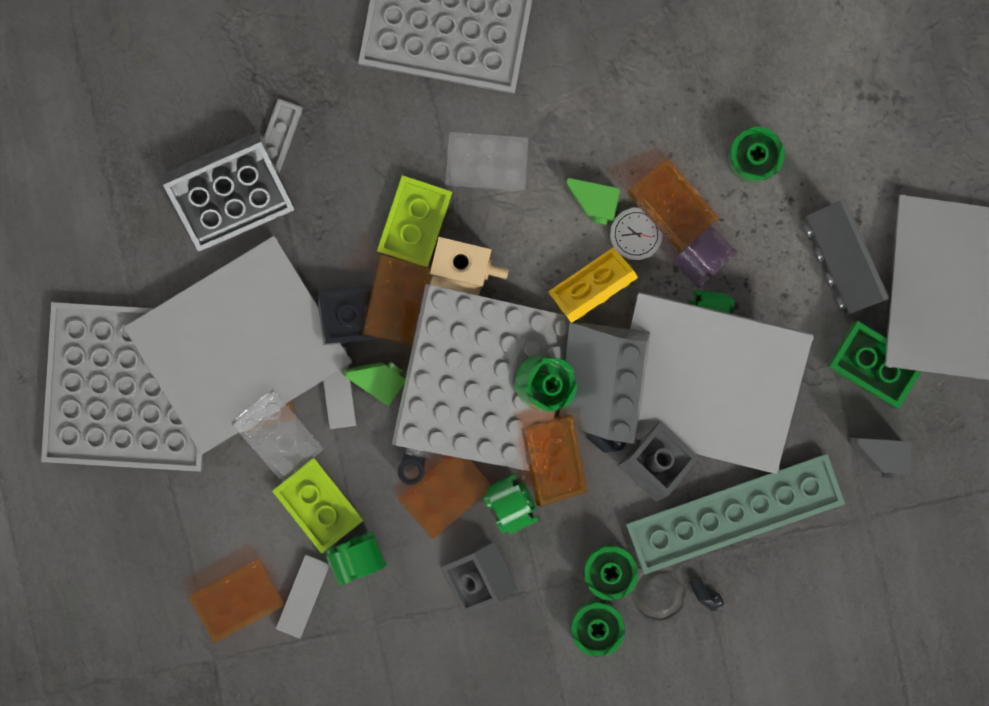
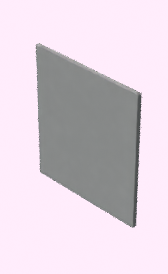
M906 195L898 196L885 356L886 367L989 380V207Z
M275 236L124 327L125 333L129 335L201 455L352 363L351 358L348 357L341 344L323 346L319 308Z
M639 292L636 296L637 302L630 329L650 332L636 439L641 440L659 422H662L694 454L777 474L780 469V460L811 343L814 340V334Z

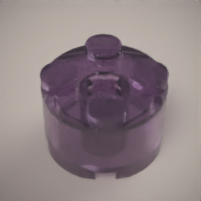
M710 226L673 262L699 289L710 279L707 273L713 276L724 265L721 260L729 261L737 251L716 229Z

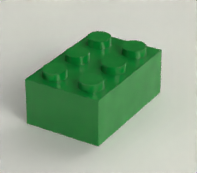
M859 321L852 322L825 368L889 407L899 409L922 371L886 367L887 338Z

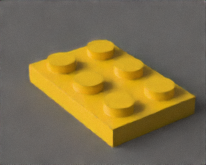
M611 248L555 286L548 293L572 323L585 316L587 312L597 305L607 301L609 297L619 290L628 287L638 277L615 248Z

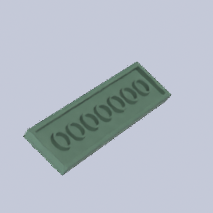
M823 454L780 469L777 474L769 473L626 523L642 572L645 575L844 505L845 502L828 454Z

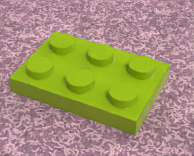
M402 175L377 252L428 268L453 192Z
M315 458L272 491L321 553L325 552V550L364 521Z

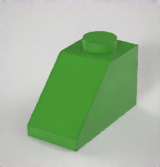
M571 178L567 179L566 187L586 217L592 218V223L607 225V221L613 222L620 188Z
M382 362L346 368L342 372L346 378L387 406L391 404L405 383V378L401 376L403 370L391 362L388 366Z

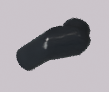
M588 434L586 437L604 453L620 451L626 445V442L607 440L592 434Z
M701 577L689 582L697 600L710 611H717V608L724 605V601L719 593L710 596Z

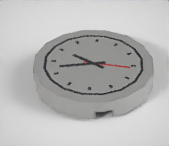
M644 208L624 210L614 219L610 227V239L613 248L628 260L649 258L658 250L662 242L663 230L660 221L652 212Z

